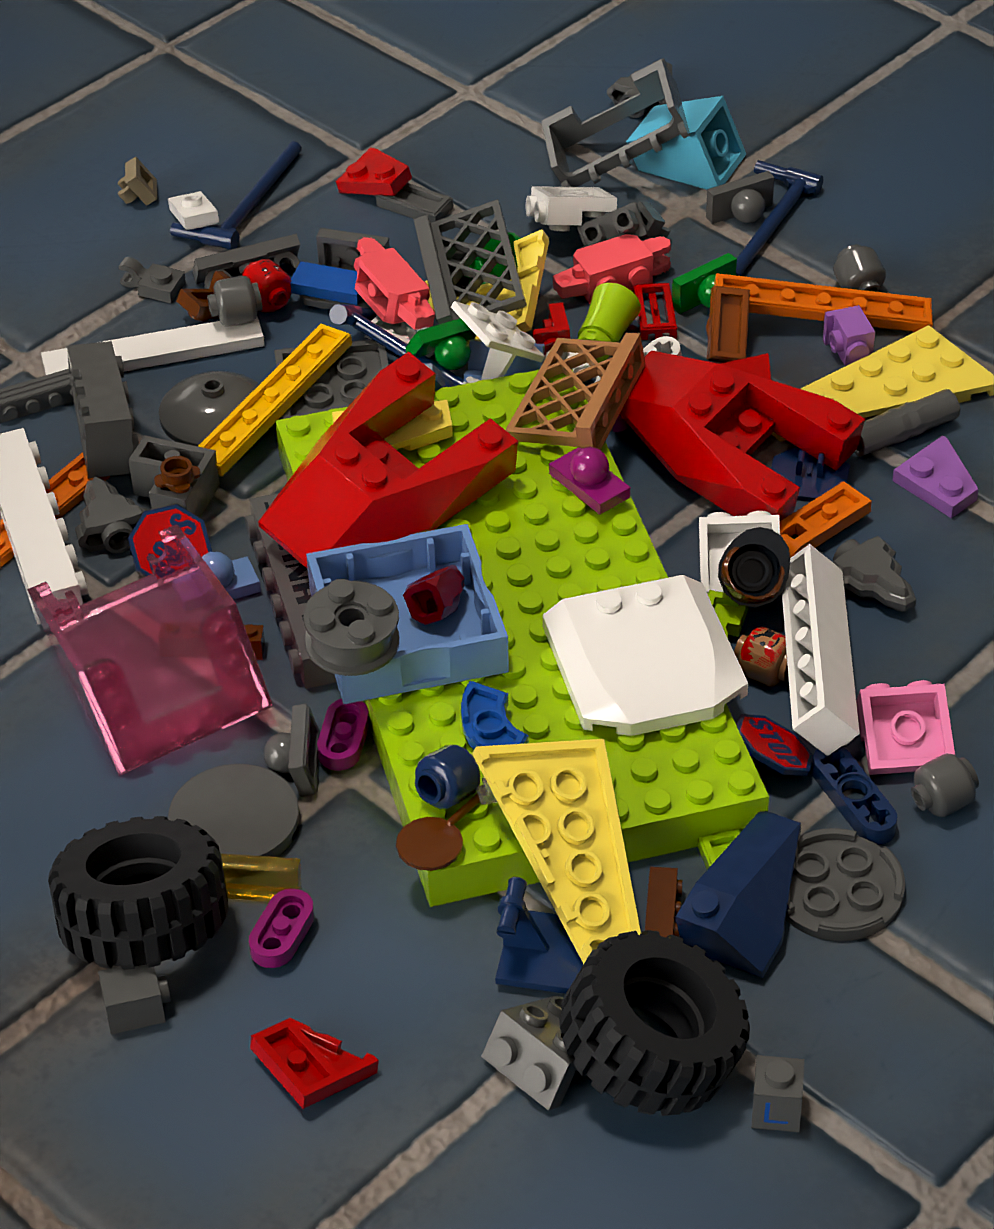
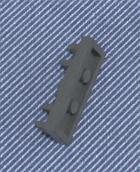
M297 233L196 258L192 272L195 283L204 282V289H209L215 271H223L230 278L236 275L242 276L246 266L261 259H269L279 266L282 263H287L291 266L294 274L300 263L297 258L300 248Z

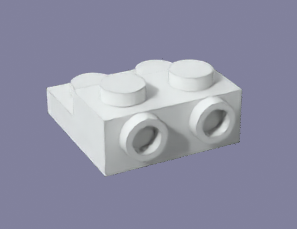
M532 186L531 196L526 198V215L534 217L535 221L540 222V224L549 225V229L554 231H570V225L582 226V212H584L586 217L598 218L605 215V212H612L617 209V197L599 187Z
M754 511L748 513L747 516H731L728 513L715 512L707 517H699L700 575L707 594L709 590L724 593L718 579V564L731 542L745 530L757 527L772 529L780 535L779 515H771L766 511Z

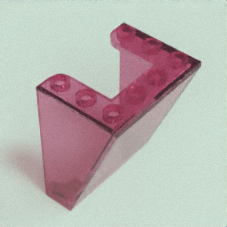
M177 524L159 532L165 546L163 554L159 558H156L154 554L146 557L153 574L80 605L72 590L64 593L65 599L56 598L46 581L27 589L42 627L119 776L273 706L235 601Z

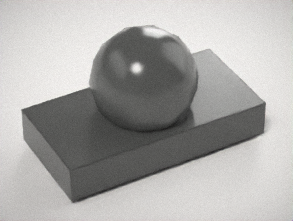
M765 171L707 189L706 218L711 224L733 217L743 223H754L762 217L765 207L773 205L774 176L769 171Z
M307 704L292 707L291 733L280 732L270 737L263 750L265 763L270 769L276 773L291 774L301 797L314 795L315 791H317L319 758L317 742L320 730Z

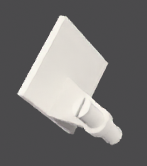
M456 301L453 302L451 308L479 339L490 348L481 380L504 377L516 355L537 362L543 361L545 356L534 345L536 343L535 339L521 331L516 326L517 320L510 314L500 310L497 313H492L474 302H471L470 305ZM470 376L466 378L467 382L464 381L463 384L475 383L479 379Z

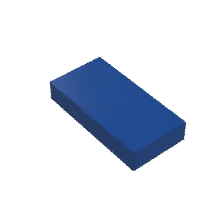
M300 261L291 278L292 294L358 305L361 296L355 290L357 271Z

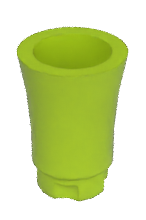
M603 283L597 286L593 292L586 318L578 332V339L619 342L629 325L640 313L641 306L637 296L625 286L617 283ZM604 355L595 360L600 363L607 360L610 355Z

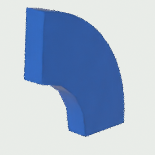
M469 681L462 696L461 722L465 738L470 747L474 750L477 746L529 743V735L516 729L506 717V709L509 704L508 693Z

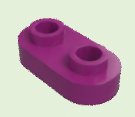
M341 698L334 701L328 707L317 742L319 761L324 767L341 771L353 767L359 761L369 728V711L363 701L343 704Z
M285 889L276 893L271 898L249 935L250 955L256 964L265 968H277L287 964L293 958L314 921L313 901L306 892L299 889ZM296 916V918L289 919L288 917Z

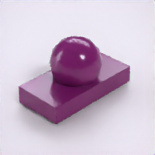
M591 446L586 448L578 447L549 463V474L599 515L630 498L631 487L609 471L608 459L600 449Z

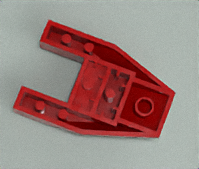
M652 350L645 356L646 364L620 412L621 417L676 480L733 516H747L750 512L766 511L771 515H779V521L794 513L800 487L750 455L774 432L818 459L819 453H823L825 455V464L837 471L858 448L865 418L834 399L718 363Z
M407 352L382 369L321 436L260 518L258 524L262 530L307 569V553L361 543L388 542L410 534L435 530L516 471L518 440L490 418L422 467H416L384 440L434 405L436 373L413 354Z

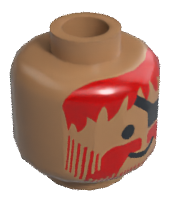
M758 627L748 636L742 635L739 638L734 653L746 678L768 687H774L781 681L787 682L789 680L785 635L765 627Z

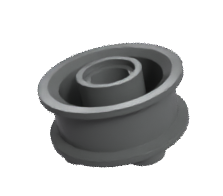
M336 579L328 586L317 591L308 600L304 609V625L307 630L305 647L311 660L328 672L344 676L364 675L384 667L393 659L399 648V631L397 628L399 610L396 601L383 588L362 581Z

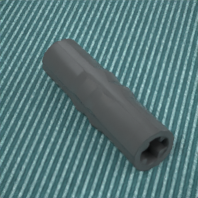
M944 389L919 400L906 402L898 408L888 409L881 415L866 420L858 448L854 453L862 457L892 444L902 443L910 437H917L929 429L957 419L960 416V405L957 397L951 390Z

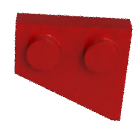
M369 148L355 163L348 166L346 172L335 182L339 193L395 196L412 179V175L408 165L376 148Z
M288 1018L251 1035L250 1049L302 1109L376 1074L378 1071L379 1060L374 1055L366 1053L363 1059L341 1049V1040L328 1034L314 1032L310 1026L292 1018Z

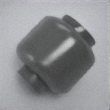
M859 244L844 248L838 254L833 266L834 275L841 288L879 292L886 279V270L877 253L871 247Z
M247 276L218 280L213 287L214 294L207 295L211 317L218 316L221 324L226 327L253 322L257 318V312L263 310L258 283H251Z
M945 753L921 765L915 771V786L911 788V794L916 805L922 811L928 809L933 815L943 818L974 801L976 788L979 787V780L976 771L966 758H958L956 755Z

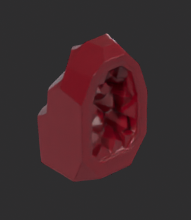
M456 565L441 568L407 586L403 597L412 619L427 625L448 617V615L458 609L465 578Z

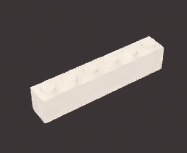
M24 428L0 434V515L11 542L37 625L83 613L84 607L81 596L87 595L88 590L82 571L74 572L73 568L78 567V561L73 545L65 546L64 542L68 541L69 537L64 519L55 518V515L60 514L54 492L46 493V490L50 489V483L45 467H37V464L41 463V458L36 441L28 442Z
M809 544L790 558L789 576L782 592L792 728L828 756L841 746L849 744L860 732L843 572Z

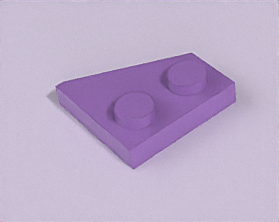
M943 435L893 471V482L951 519L977 501L978 487L949 440Z

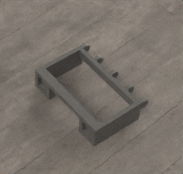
M662 59L631 74L633 83L640 93L583 122H581L572 106L541 121L551 169L561 182L562 187H578L590 180L596 184L601 181L600 175L623 164L624 168L632 165L631 159L651 149H654L657 153L663 150L661 144L679 135L684 139L690 136L677 83ZM665 98L668 110L672 115V120L668 124L574 172H569L565 154L566 148Z

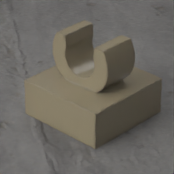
M137 157L126 162L125 176L118 181V185L122 188L118 192L119 197L126 204L139 197L146 206L157 200V179Z

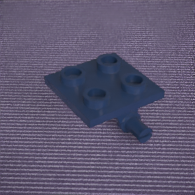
M512 877L508 881L506 896L500 899L498 905V912L501 916L496 933L503 938V949L495 982L500 985L566 994L582 968L583 962L558 915L528 910L526 903L523 901L527 882L523 878Z

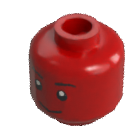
M261 259L250 263L243 270L242 276H247L251 283H258L263 308L261 312L271 313L287 304L292 294L290 284L292 280L277 263L269 259Z

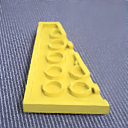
M928 325L801 389L834 399L865 418L881 415L888 409L898 408L906 402L919 400L944 389L951 390L959 403L970 401L972 394L987 391L989 396H993L994 375ZM772 432V435L779 441L786 440L778 434Z
M604 739L475 747L472 755L583 964L592 950L597 949L598 945L607 938L617 937L620 933L637 931L638 935H640L641 930Z

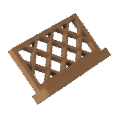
M625 333L620 343L557 338L508 424L506 431L519 442L580 448L591 446L601 450L646 364L640 333ZM563 352L579 353L565 360L561 358ZM604 355L613 356L600 363L595 360ZM585 363L590 365V367L576 373L571 370ZM564 373L566 376L552 383L548 381L549 378ZM596 376L601 378L600 381L588 386L583 384V382ZM573 386L578 389L562 397L559 392ZM549 396H551V398L553 399L552 401L545 403L541 406L537 407L535 405V402L540 401ZM586 399L588 401L586 405L572 410L570 407ZM561 409L565 413L549 421L545 417ZM538 420L540 423L532 428H521L523 425ZM573 423L575 425L573 432L557 431V429Z

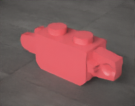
M625 234L577 249L573 255V267L553 275V289L562 299L584 296L588 303L591 304L595 288L603 283H617L629 290H633L634 285L653 284V276L669 271L671 268L670 257L665 256L666 253L671 251L670 239L659 236L641 241L636 235Z
M363 237L358 240L357 249L361 255L355 258L354 268L357 270L355 290L383 322L389 324L406 322L414 330L433 326L435 312L428 303L430 288L426 282L418 276L408 262L394 248L385 249L372 237Z

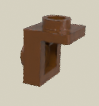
M215 271L209 289H180L176 302L186 309L188 315L195 320L206 322L209 319H219L218 316L211 317L207 295L214 294L213 287L216 281L230 277L223 271Z

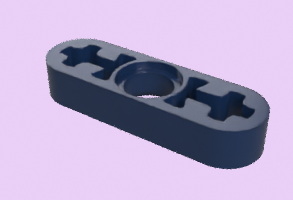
M842 746L828 756L819 749H816L813 755L812 775L853 830L857 831L859 837L865 838L877 845L890 842L896 834L897 812L859 763ZM837 766H839V778H838V771H837V769L835 768V767H837ZM847 789H858L864 792L865 796L861 799H850L843 792ZM870 817L873 819L874 822L869 823Z

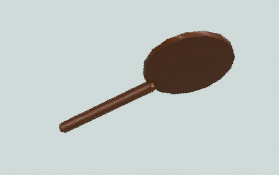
M485 785L448 820L438 817H424L413 820L405 825L399 832L396 841L399 857L408 866L428 871L442 869L455 862L462 853L463 847L462 835L455 824L492 792L489 785Z

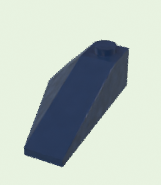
M768 811L758 812L695 883L675 916L679 937L683 938L684 944L690 947L697 945L706 951L705 956L707 958L717 960L761 978L764 977L783 944L786 910L789 908L792 873L795 870L801 833L800 822Z

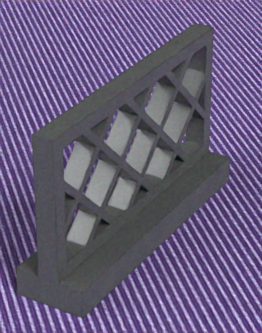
M498 199L432 223L427 215L413 219L439 324L460 318L451 308L454 301L467 304L470 300L479 303L492 313H497L499 310L508 313L527 306L505 219ZM495 214L488 227L477 225L481 218ZM453 228L461 229L454 239L442 235V232ZM471 232L481 235L473 246L463 243ZM490 239L501 241L494 252L483 249ZM457 250L467 253L460 264L449 261ZM477 257L487 260L480 270L469 268ZM497 263L508 266L500 277L489 274ZM463 275L473 278L466 289L455 286ZM483 282L493 285L486 296L475 293ZM504 288L515 292L516 296L502 301L496 300Z

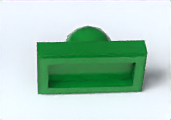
M727 253L673 279L672 301L674 310L681 314L700 304L710 308L711 288L714 286L716 273L736 275L737 258Z
M459 318L417 331L407 344L405 350L416 358L435 353V358L441 367L448 370H458L468 363L471 355V348L468 342L477 335Z

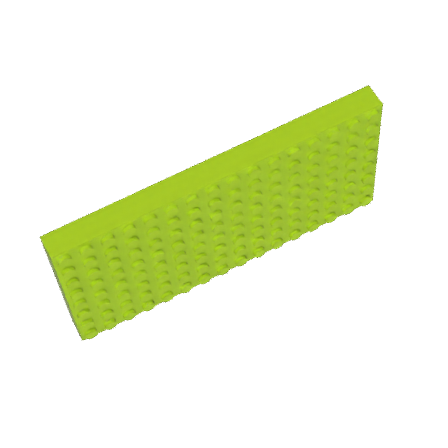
M539 370L440 388L435 391L434 401H448L453 437L412 451L404 448L397 449V451L416 467L420 468L490 418L506 430ZM564 373L549 378L548 381L552 383L566 376ZM573 386L559 392L562 397L578 389ZM549 396L535 402V405L538 407L553 399ZM585 399L570 407L574 410L586 405L588 402ZM347 407L275 420L279 457L287 481H289L321 436L333 424L332 412L345 411ZM561 409L545 417L549 421L565 413ZM538 420L523 425L521 428H532L540 423ZM572 423L557 429V431L573 432L575 425ZM518 441L516 471L435 529L468 524L482 563L483 580L494 596L508 635L509 672L363 700L368 707L369 727L402 826L404 827L413 820L424 817H438L448 820L474 796L472 795L449 809H439L425 802L419 796L415 787V769L418 762L430 753L445 745H458L465 748L472 755L474 750L466 740L462 728L461 702L469 681H473L508 693L509 704L506 709V717L516 729L529 735V743L604 739L627 862L698 847V837L736 829L742 831L758 812L768 811L769 795L727 704L724 705V712L714 719L633 736L616 734V727L593 724V731L583 730L543 629V614L565 598L668 578L631 496L629 499L599 515L549 474V463L578 447ZM605 441L601 451L608 459L609 471L624 482ZM481 770L480 785L475 794L488 784ZM493 792L487 795L455 824L463 838L462 853L457 860L442 869L433 871L418 870L430 907L507 890L508 881L512 877L523 878L527 885L540 882Z

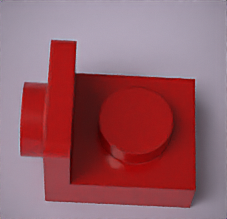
M563 302L548 304L549 319L543 320V328L532 331V336L536 343L545 344L544 356L551 350L557 338L570 339V328Z

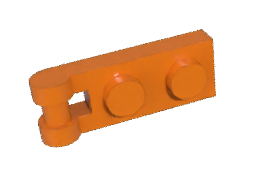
M843 481L781 520L780 535L789 547L790 558L809 544L814 548L818 547L871 512L872 500ZM795 534L798 535V537L795 539L791 537Z

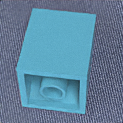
M724 96L682 102L690 136L684 139L679 135L661 144L663 150L656 153L654 149H651L633 158L638 171L699 188L710 189L726 183L746 156V151ZM667 104L654 106L626 143L629 144L668 124L672 120V115L668 110Z

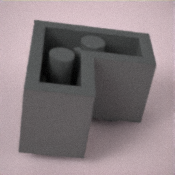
M144 435L129 458L134 495L150 498L151 510L177 504L201 518L220 485L216 450ZM172 456H183L191 461L192 466L200 468L201 476L192 481L188 492L176 493L167 487L159 488L155 485L154 477L161 474L160 466L165 459Z

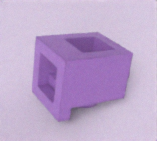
M860 305L825 312L823 342L825 345L830 344L831 350L834 353H838L845 366L873 353L875 331Z

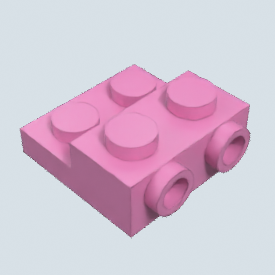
M921 680L909 683L903 687H890L888 684L878 683L869 685L865 689H860L856 700L861 741L865 743L869 775L915 772L921 765L945 753L955 755L945 684H932L930 681Z

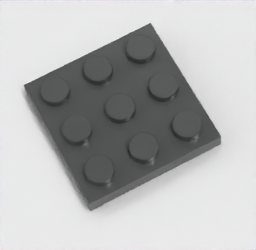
M374 340L353 341L352 345L282 415L283 419L334 408L348 407L371 380L389 365L386 348ZM296 348L274 350L276 368Z

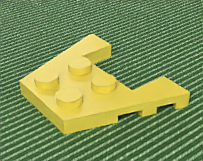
M543 229L513 242L518 273L527 306L508 312V314L517 320L516 326L523 332L532 330L549 245V237ZM489 283L480 285L475 293L486 296L493 285ZM504 288L496 300L502 301L516 295L514 291ZM430 293V297H429L428 302H429L431 308L433 309V311L435 312L434 306H433L432 297H431V293ZM469 300L466 305H470L473 301Z

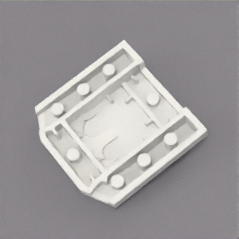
M685 575L565 598L543 614V629L583 730L593 731V724L616 727V734L633 736L714 719L724 712V705L739 695L740 699H743L748 695V681L703 583Z

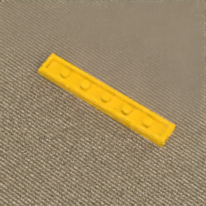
M320 324L198 445V447L216 450L219 476H223L276 422L275 420H278L352 345L351 334Z

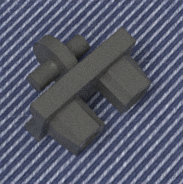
M636 202L582 224V226H577L584 247L625 234L636 235L639 239L649 236Z

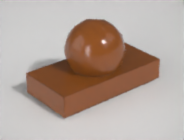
M713 286L711 288L710 314L706 325L708 361L730 362L746 358L749 289Z

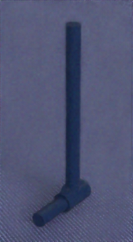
M292 141L221 226H205L187 230L181 223L173 222L170 234L175 237L197 240L204 245L230 250L236 249L240 240L239 232L236 231V228L301 152V145L296 141Z
M760 160L756 162L754 173L759 174L769 171L774 176V179L783 181L789 189L737 257L736 276H741L800 196L803 193L818 194L823 185L822 175L794 167L785 168Z
M336 304L330 309L329 317L334 324L352 326L399 357L407 353L405 350L407 343L371 322L377 316L371 308H361L358 305ZM426 355L417 358L422 363H433L442 372V376L449 379L456 386L463 384L464 379L450 370L441 367L439 363Z

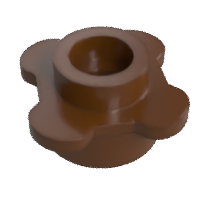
M172 456L161 463V474L154 477V483L159 488L167 487L176 493H186L190 490L192 481L201 476L200 468L192 466L191 461L186 457Z

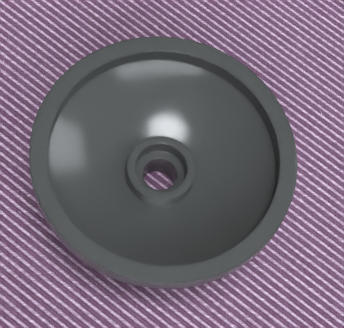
M208 371L187 377L173 386L163 397L159 406L161 427L173 441L198 446L260 384L245 375L230 371Z

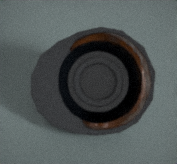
M757 527L745 530L727 547L718 564V579L724 594L742 606L757 608L773 602L783 592L788 580L790 569L789 547L783 537L772 529Z

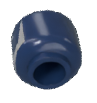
M445 745L430 753L418 762L415 769L417 793L425 802L439 809H449L468 799L477 792L480 785V770L475 758L465 748L458 745Z

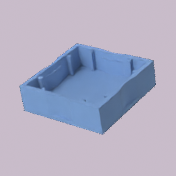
M468 524L410 534L388 542L361 543L306 554L311 596L336 579L362 581L377 585L386 590L396 601L399 610L397 625L399 648L393 659L384 667L368 674L357 676L335 674L343 704L509 672L508 635L494 596L483 580L482 563ZM450 565H456L465 578L458 609L448 615V617L427 625L412 619L403 597L407 586L434 571Z

